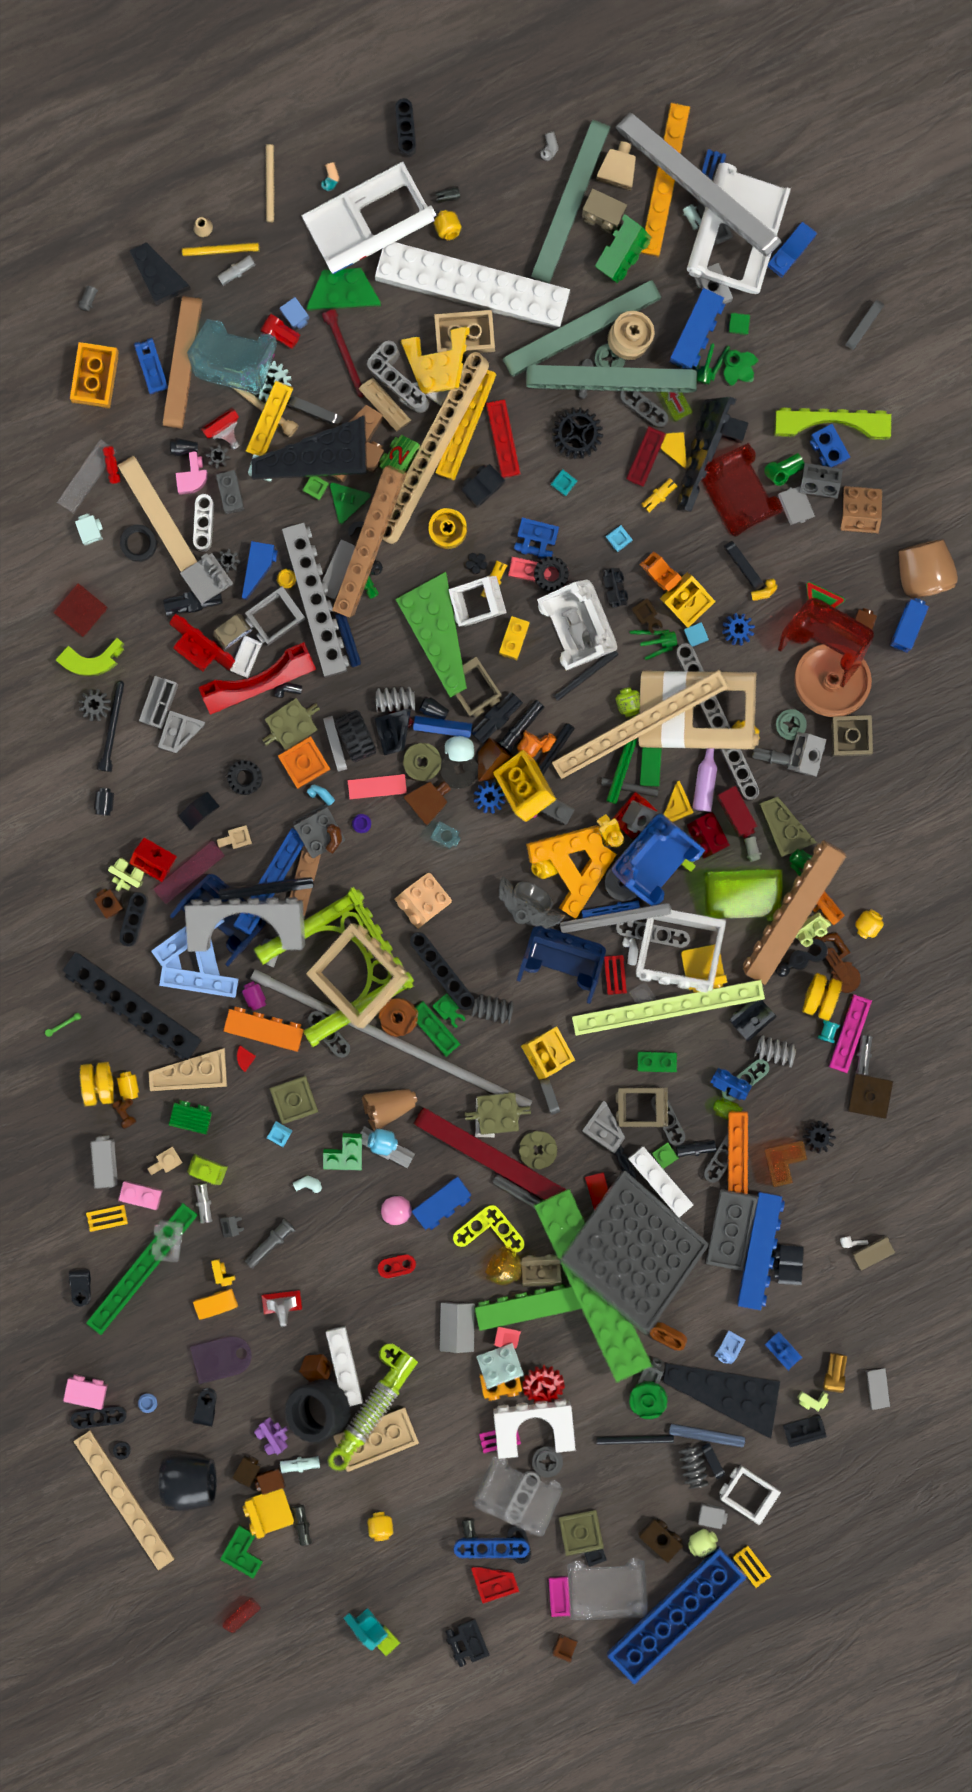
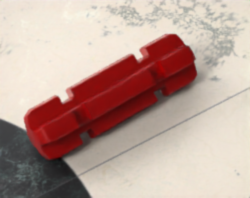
M103 447V454L106 456L104 459L107 473L110 474L108 476L109 482L112 484L120 482V475L117 473V461L113 455L115 454L114 447Z

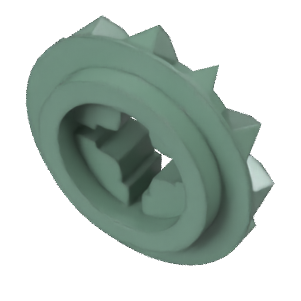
M605 344L597 350L595 354L597 367H609L608 361L602 359L607 358L609 351H611L612 357L616 359L612 361L611 367L623 368L625 359L619 358L614 354L609 344Z
M794 709L783 711L776 720V729L779 735L787 740H795L797 732L804 733L807 727L804 715ZM792 717H794V724L799 727H793L789 733L788 726L783 722H790Z

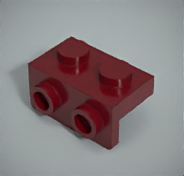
M713 811L687 824L689 834L693 840L705 850L702 853L704 859L730 846Z

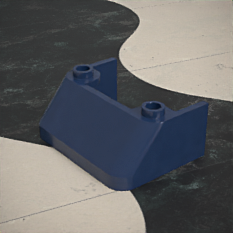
M208 874L182 899L170 917L173 919L181 910L185 912V906L191 902L190 900L202 899V902H210V899H219L218 892L220 889L230 887L218 876ZM240 913L223 918L225 922L219 925L218 928L229 937L226 941V947L233 954L226 962V966H229L266 925L264 918H260L250 936L233 927Z
M541 925L535 926L526 948L517 981H521L524 970L534 973L538 972L541 966H545L578 977V986L583 990L590 991L586 1002L590 1004L599 979L606 949L603 945L562 933L555 929H545Z

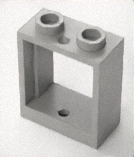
M283 586L245 612L247 615L245 620L251 628L255 626L259 632L256 636L262 644L266 642L268 646L305 620L304 615ZM278 597H281L296 619L268 638L253 615Z
M109 1135L98 1136L95 1141L91 1142L95 1188L114 1187L118 1185L114 1139H109Z

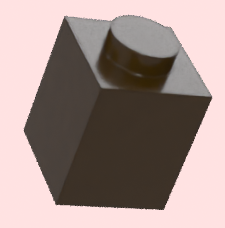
M251 1455L248 1457L244 1456L233 1479L250 1487L261 1467V1464L258 1463L259 1460Z

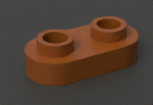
M656 1322L650 1330V1336L654 1340L674 1350H683L686 1346L687 1337L682 1332L673 1329L665 1323Z

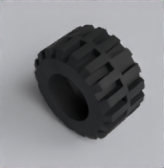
M358 710L335 719L338 731L354 763L376 754V747Z

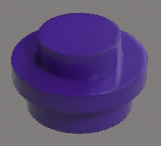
M365 814L355 816L352 821L353 829L358 833H366L371 828L370 818Z

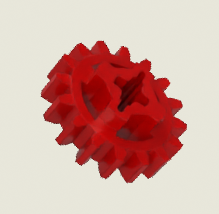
M543 1365L542 1369L536 1366V1371L529 1370V1376H524L525 1381L522 1382L524 1395H527L528 1400L534 1399L535 1404L538 1401H548L550 1403L552 1402L551 1399H558V1394H563L562 1389L565 1388L563 1375H560L559 1370L554 1371L552 1366L549 1369H546L545 1365Z

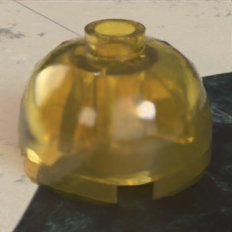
M508 1246L501 1247L499 1249L501 1252L497 1257L495 1254L492 1256L485 1271L488 1274L486 1279L497 1285H508L513 1281H517L522 1274V1261L519 1255Z

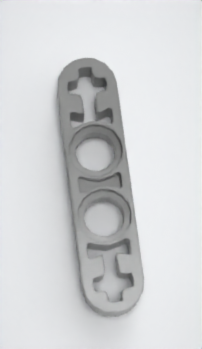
M638 921L627 922L629 927H633V923L637 924L635 936L631 935L632 931L630 930L622 933V929L619 926L624 923L616 925L619 935L643 940V937L638 934V929L641 926H646V923ZM653 925L650 942L683 948L689 944L690 937L687 932ZM659 930H665L668 933L666 940L660 941L657 938ZM671 931H674L673 936L677 937L680 934H684L686 942H682V945H680L678 940L672 939L673 943H669Z

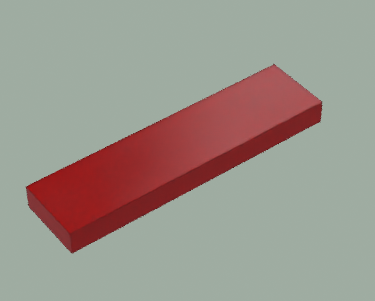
M504 399L486 403L501 476L507 478L520 475L506 401Z

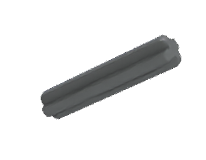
M497 1174L493 1180L495 1185L530 1206L534 1207L535 1204L542 1202L541 1199L501 1175Z

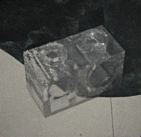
M160 1220L159 1224H155L154 1235L157 1236V1243H153L152 1255H155V1260L179 1262L184 1223ZM165 1226L173 1228L174 1233L172 1236L168 1237L164 1234L163 1229ZM164 1245L171 1248V1254L168 1256L163 1255L161 1252V1248Z

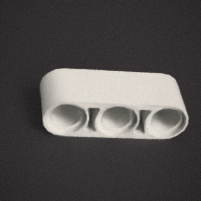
M206 494L199 495L195 501L193 543L202 552L209 550L212 545L214 503L211 497ZM203 499H207L210 501L209 506L204 509L201 508L200 502ZM202 518H206L209 521L208 525L204 528L198 524ZM201 537L207 538L208 541L203 547L197 544Z

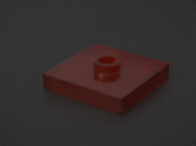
M78 583L54 613L81 636L85 637L108 607Z

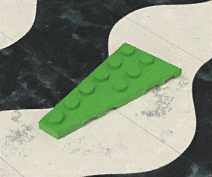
M445 572L397 598L396 601L449 697H452L467 689L449 594L448 578Z

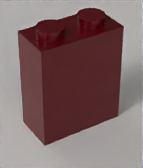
M736 786L716 796L738 837L742 835L745 838L755 832L754 828L757 827V824Z

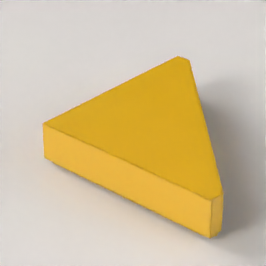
M684 432L666 434L660 449L683 468H687Z
M680 780L676 782L664 815L672 822L693 814Z

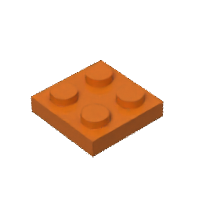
M311 736L278 755L297 789L331 770Z

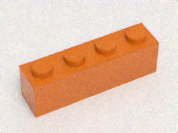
M235 1007L234 1010L229 1009L224 1032L299 1051L303 1031L305 1030L301 1028V1024L290 1022V1025L282 1023L283 1019L272 1017L271 1020L265 1019L264 1014L254 1011L253 1015L245 1013L246 1009Z

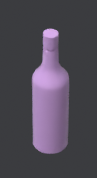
M706 749L705 758L698 766L693 810L711 812L717 774V766L713 758L714 749Z

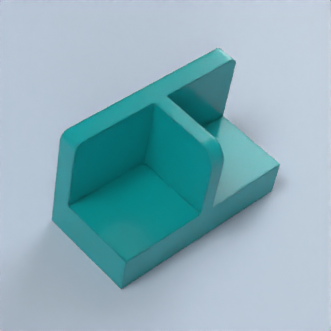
M368 1608L357 1618L350 1613L344 1617V1620L361 1643L371 1651L388 1636V1633Z

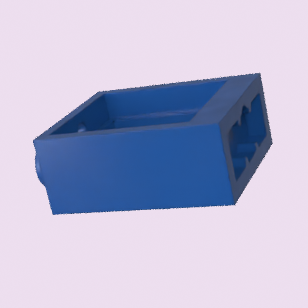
M915 598L907 602L890 646L907 653L912 649L929 606L925 605V601Z

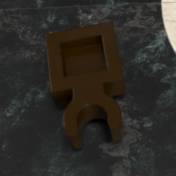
M648 598L631 609L641 625L648 623V630L651 634L655 633L652 629L654 624H657L661 629L663 628L662 622L654 618L658 613Z

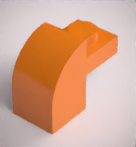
M654 551L640 564L664 591L667 590L669 592L682 579Z

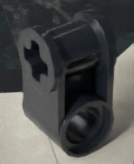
M70 1270L69 1283L72 1302L78 1307L85 1306L91 1301L90 1270ZM81 1292L82 1296L86 1297V1299L83 1300L82 1303L81 1300L77 1299V1296H79Z
M205 1388L199 1394L193 1418L194 1424L213 1426L217 1394L214 1389ZM206 1394H209V1397L212 1398L209 1402H206V1398H204Z

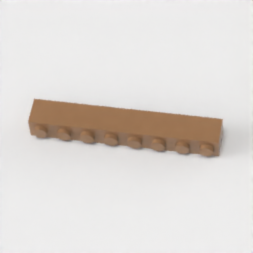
M825 840L815 847L813 857L805 863L801 876L795 879L792 891L785 895L782 907L775 911L772 923L764 929V936L760 941L756 942L753 948L754 952L744 961L743 970L746 975L755 980H761L762 984L766 985L845 859L846 854L843 850Z

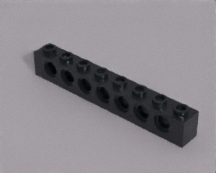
M75 952L62 970L66 973L64 977L73 983L76 980L82 984L80 986L81 989L89 994L92 991L97 995L96 999L104 1005L106 1003L112 1005L113 1008L111 1010L120 1016L123 1013L129 1017L127 1021L135 1027L139 1024L144 1028L143 1032L149 1037L156 1036L159 1038L160 1041L158 1043L167 1049L171 1047L176 1050L174 1054L182 1060L185 1057L190 1059L203 1041L80 953ZM84 968L89 971V977L85 980L80 977V971ZM100 979L105 982V988L101 991L95 987L96 982ZM115 990L121 994V998L117 1002L111 999V994ZM131 1001L137 1006L136 1011L133 1013L127 1010V1004ZM145 1013L152 1015V1021L149 1024L144 1023L142 1020V1016ZM160 1024H166L168 1027V1032L165 1035L158 1032ZM176 1035H181L184 1038L181 1046H177L174 1043Z

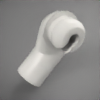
M624 937L623 947H629L627 964L636 965L639 952L634 938Z

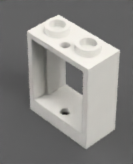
M488 576L449 589L451 603L455 612L454 619L458 626H468L507 613L497 576ZM484 585L491 612L469 619L462 592Z
M740 1465L739 1468L735 1467L730 1474L732 1479L728 1485L725 1483L719 1492L721 1494L720 1499L760 1525L781 1492ZM743 1473L770 1490L755 1514L728 1497Z

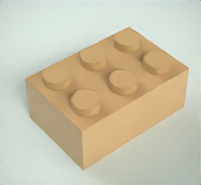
M492 310L434 314L437 353L452 350L451 330L468 327L470 330L465 341L467 345L466 352H463V354L495 352Z

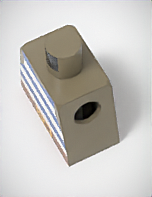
M236 614L214 631L213 637L223 651H225L242 639L244 635L246 636L253 631V629L248 625L242 614Z

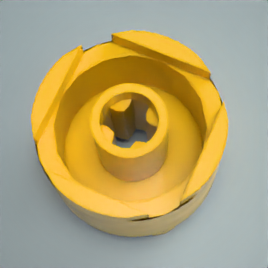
M440 509L432 515L429 521L430 538L435 545L442 549H452L459 546L467 535L466 520L459 511L454 509ZM444 525L452 526L450 533L448 531L444 532Z

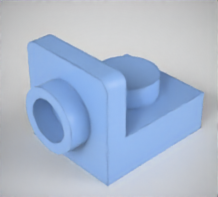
M728 1331L715 1356L723 1363L732 1364L736 1360L745 1339Z

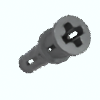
M285 1218L282 1219V1223L275 1230H271L270 1236L244 1261L254 1269L275 1246L282 1244L291 1232H295V1228Z

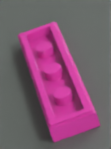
M853 994L829 1064L830 1068L848 1073L872 1000Z

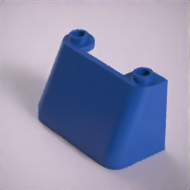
M658 814L615 862L612 872L626 887L649 905L654 906L663 901L664 890L661 887L685 859L690 862L696 861L705 850L665 815Z

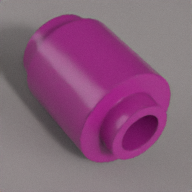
M253 981L243 986L245 990H242V994L252 1011L266 1005V998L259 983L255 985Z

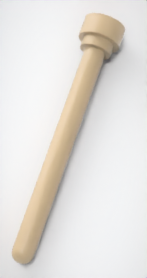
M227 374L222 375V381L263 411L265 403ZM281 417L278 423L282 426L283 433L288 437H291L299 426L293 420L286 421L283 417Z

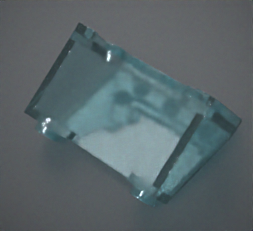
M207 319L187 354L192 370L198 378L257 394L260 393L264 386L277 342L275 336L270 334H261L258 341L228 334L222 322Z

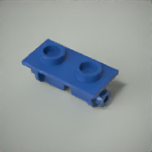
M720 1068L717 1069L711 1080L714 1087L724 1092L727 1087L731 1088L728 1094L738 1100H745L752 1087L746 1080L739 1079L731 1075L729 1071Z

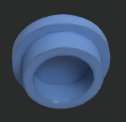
M143 1394L138 1400V1407L142 1412H153L157 1407V1399L152 1394Z

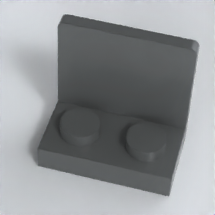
M326 804L292 822L312 858L328 851L325 848L331 841L330 833L327 832V828L331 824L338 825ZM342 834V842H344L345 838Z

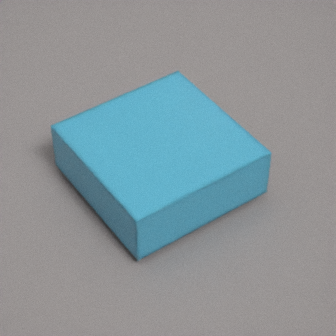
M621 525L606 536V539L617 552L632 542L631 537Z
M702 622L684 629L687 640L692 647L709 641Z
M276 1121L267 1139L284 1147L292 1130Z

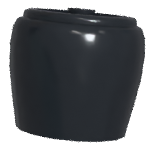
M173 1454L163 1459L159 1469L158 1483L162 1505L172 1511H189L213 1506L217 1491V1473L214 1460L188 1454Z

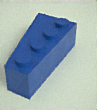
M703 288L669 363L682 369L692 370L693 366L697 367L701 358L698 354L701 348L705 350L709 338L706 337L709 331H714L718 322L715 320L717 313L721 314L726 305L723 303L724 297Z

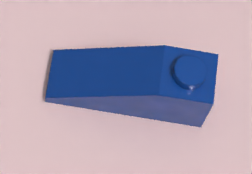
M251 541L242 594L243 600H248L272 567L273 561L276 562L278 550H275L274 545Z

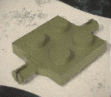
M295 698L267 717L265 721L270 727L271 734L262 739L267 746L274 740H277L287 751L318 729L312 722L311 715L320 710L317 707L318 705L315 703L306 709Z
M515 1092L479 1095L477 1096V1112H465L466 1121L477 1119L480 1124L481 1135L519 1131V1116L531 1114L530 1106L519 1107L516 1102Z

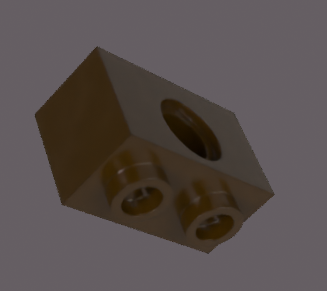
M653 1518L638 1534L639 1538L663 1560L669 1563L683 1547L681 1543L683 1539L676 1532L670 1533L666 1529L668 1525L663 1520L659 1519L657 1521ZM664 1534L668 1537L667 1541L662 1544L658 1543L657 1537Z

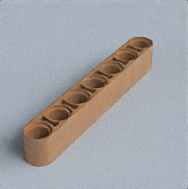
M182 297L163 426L182 429L184 425L202 308V299Z

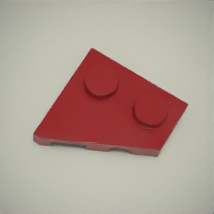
M476 1566L471 1567L482 1603L519 1592L513 1572Z

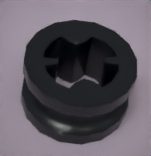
M124 1441L118 1442L113 1448L114 1456L120 1460L126 1459L131 1453L130 1445ZM120 1446L122 1448L123 1446H125L127 1448L125 1450L127 1454L124 1455L122 1453L119 1455L117 1453L119 1451L117 1447Z

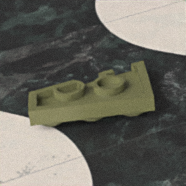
M779 797L760 803L781 857L793 853L797 849L800 850L817 843Z

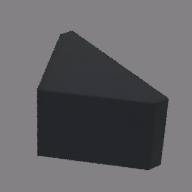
M206 792L193 801L179 815V818L191 831L220 806L209 792Z

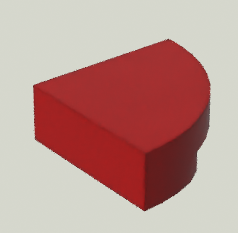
M240 1045L237 1052V1061L240 1068L246 1072L256 1056Z

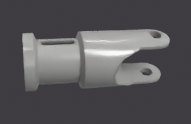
M577 607L563 612L562 617H565L568 623V630L577 649L584 651L585 646L589 649L592 648L593 642L584 622H581Z

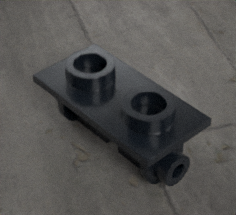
M620 568L605 570L603 575L605 587H613L612 591L607 592L609 605H612V608L620 607L619 605L627 606L628 593L624 589V575L622 571H620Z

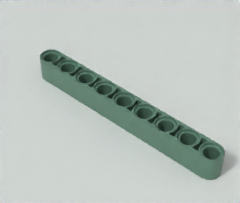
M592 120L531 277L548 284L550 283L611 126Z
M653 280L509 354L502 360L510 375L515 376L525 371L527 366L537 365L613 325L621 314L627 311L638 312L662 297Z
M530 365L526 368V386L539 389L691 393L697 391V371L691 369Z

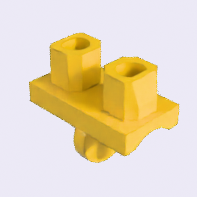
M607 815L599 818L597 823L600 826L599 831L604 844L612 847L621 846L624 842V836L616 819L610 820Z

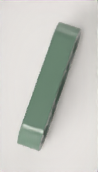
M763 1059L755 1060L736 1077L740 1079L744 1074L751 1077L750 1085L753 1086L769 1072V1064ZM757 1063H764L765 1071L763 1073L761 1071L757 1072L755 1075L758 1078L754 1079V1076L748 1070L751 1068L752 1071H755ZM727 1090L725 1092L722 1091V1095L726 1100L733 1101L737 1099L731 1095L727 1097Z

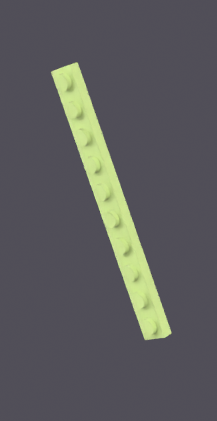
M761 980L716 988L712 991L708 990V992L684 994L572 1016L577 1036L762 1000L765 997Z

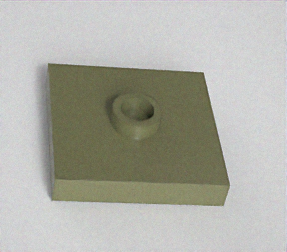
M306 1076L270 1088L282 1125L319 1112Z
M597 1510L559 1517L566 1556L604 1549Z

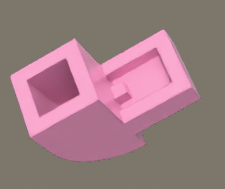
M189 452L191 472L176 473L179 495L195 493L206 484L208 472L207 470H200V468H203L202 456L198 457L197 452Z

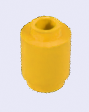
M131 1071L120 1073L117 1083L123 1101L128 1098H138L139 1088L136 1074L132 1075Z

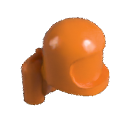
M525 730L523 732L524 737L518 743L517 749L518 752L524 750L531 757H534L541 748L542 752H548L556 738L553 734L548 733V735L539 739Z

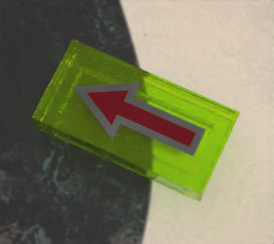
M660 392L675 422L693 413L682 392Z

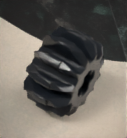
M818 1121L816 1127L811 1122L812 1130L807 1127L804 1129L806 1132H809V1135H803L804 1139H809L804 1145L812 1144L809 1149L811 1152L816 1146L818 1154L821 1153V1147H823L825 1152L828 1151L827 1144L833 1147L834 1144L829 1142V1139L834 1140L836 1136H829L834 1129L826 1130L829 1126L828 1123H825L822 1127V1122ZM817 1132L824 1134V1137H822L823 1141L820 1142L814 1139V1137H817L815 1135Z

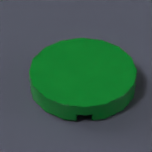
M645 1381L633 1388L629 1404L632 1411L640 1415L639 1417L654 1419L661 1416L668 1404V1396L661 1385Z

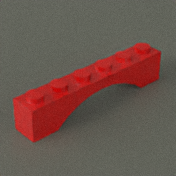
M303 642L287 649L274 665L256 676L237 681L214 680L198 688L211 715L304 674H308L316 670Z

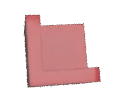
M499 1326L494 1346L502 1347L513 1343L516 1349L521 1330Z

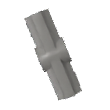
M364 1126L360 1134H362V1144L368 1147L369 1135L374 1131ZM397 1142L395 1151L392 1150L387 1156H380L388 1160L391 1159L408 1168L415 1153L398 1145Z

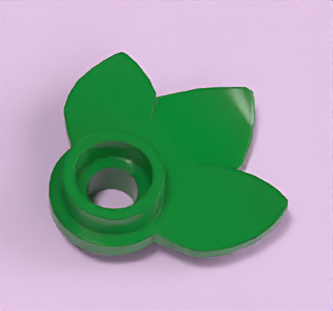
M728 351L724 357L726 365L724 377L727 383L733 386L738 379L744 382H753L754 372L751 366L758 362L756 356L750 352ZM736 357L737 362L731 363L730 358Z

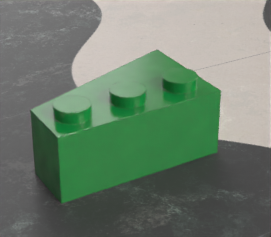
M625 214L622 217L624 223L620 230H615L613 233L615 239L611 246L607 245L595 265L600 272L617 284L625 278L627 270L637 262L639 254L649 246L652 238L641 225Z

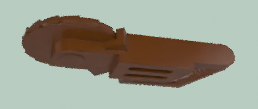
M838 933L825 934L823 937L815 936L812 938L823 942H835L842 954L838 955L834 948H828V955L825 958L832 967V978L842 981L841 992L850 993L855 991L861 982V975L852 966L851 962H843L841 960L850 951Z

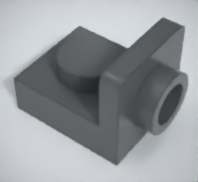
M648 1356L652 1366L642 1371L638 1384L645 1381L659 1384L666 1363L657 1357Z

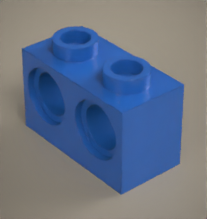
M833 424L811 435L810 438L812 440H810V444L814 451L818 450L821 456L819 461L822 466L834 468L850 459V455ZM826 435L829 438V443L822 444L819 441V437ZM828 453H837L838 460H830Z

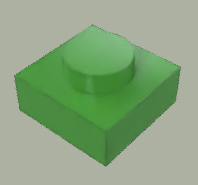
M317 476L310 477L303 492L320 501L329 483Z
M668 1142L652 1152L662 1169L679 1159Z

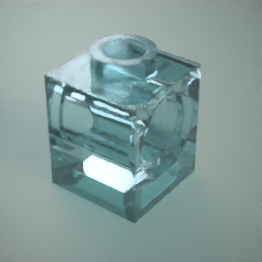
M439 821L430 839L451 849L452 846L457 847L461 837L458 836L459 831ZM444 831L452 833V839L448 842L443 841L441 838V834Z

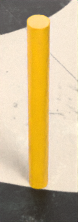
M259 243L182 248L183 256L259 251Z

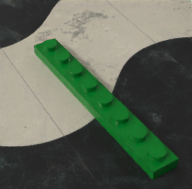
M183 1203L86 1324L102 1335L198 1214Z

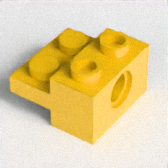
M688 572L682 576V579L675 588L669 592L667 591L660 598L687 628L716 602Z
M554 1027L521 1045L538 1079L547 1078L575 1061L558 1027Z

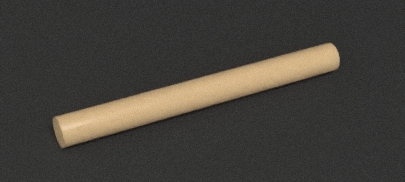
M266 145V222H274V145Z

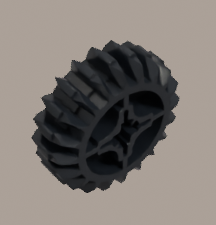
M573 407L571 408L572 414L569 415L568 411L565 410V418L562 415L558 416L561 423L554 421V425L558 428H553L552 432L558 435L552 436V440H559L555 443V447L562 445L559 452L563 453L567 450L566 457H569L570 453H574L573 459H576L577 454L580 453L581 459H584V452L591 456L590 449L595 452L597 451V447L594 444L601 445L602 443L597 438H603V434L598 433L603 430V426H596L601 421L600 419L593 421L596 414L593 413L589 417V409L583 414L582 407H579L578 413H575ZM573 419H583L589 424L581 426ZM568 422L571 432L563 438L562 428ZM574 428L577 429V431H583V433H581V438L577 435L572 436V434H574L575 432ZM590 429H593V439L587 445L584 435ZM577 441L582 448L571 447L567 442Z

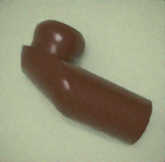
M331 824L327 828L331 841L325 849L333 854L342 842V834L338 826Z

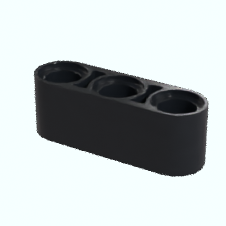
M402 98L397 101L395 107L399 151L404 157H412L416 152L413 106L410 100ZM402 105H406L410 109L408 112L402 113L399 108ZM404 124L411 126V129L407 132L402 131L400 128ZM405 143H410L413 147L411 150L406 151L402 146Z
M134 893L129 900L119 938L122 945L127 947L137 944L149 902L148 897L143 893ZM137 896L144 898V904L140 907L134 903ZM133 914L139 917V922L136 925H132L129 922V918ZM126 933H132L134 936V940L130 944L124 941Z

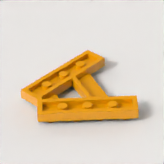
M598 825L527 844L530 863L533 864L550 859L569 889L559 909L575 919L617 855L602 844V837L599 831L600 826ZM585 850L590 859L582 872L579 873L568 854Z

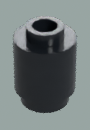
M99 788V791H95V815L111 816L114 793L109 788Z

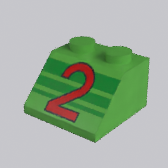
M403 435L399 439L395 437L390 445L391 451L389 454L385 453L379 461L381 463L380 469L384 471V468L390 465L406 472L419 451L420 444Z

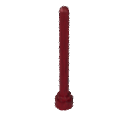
M336 309L327 311L322 314L323 320L327 322V325H330L356 392L360 398H363L364 394L359 390L362 385L337 324V317H339Z

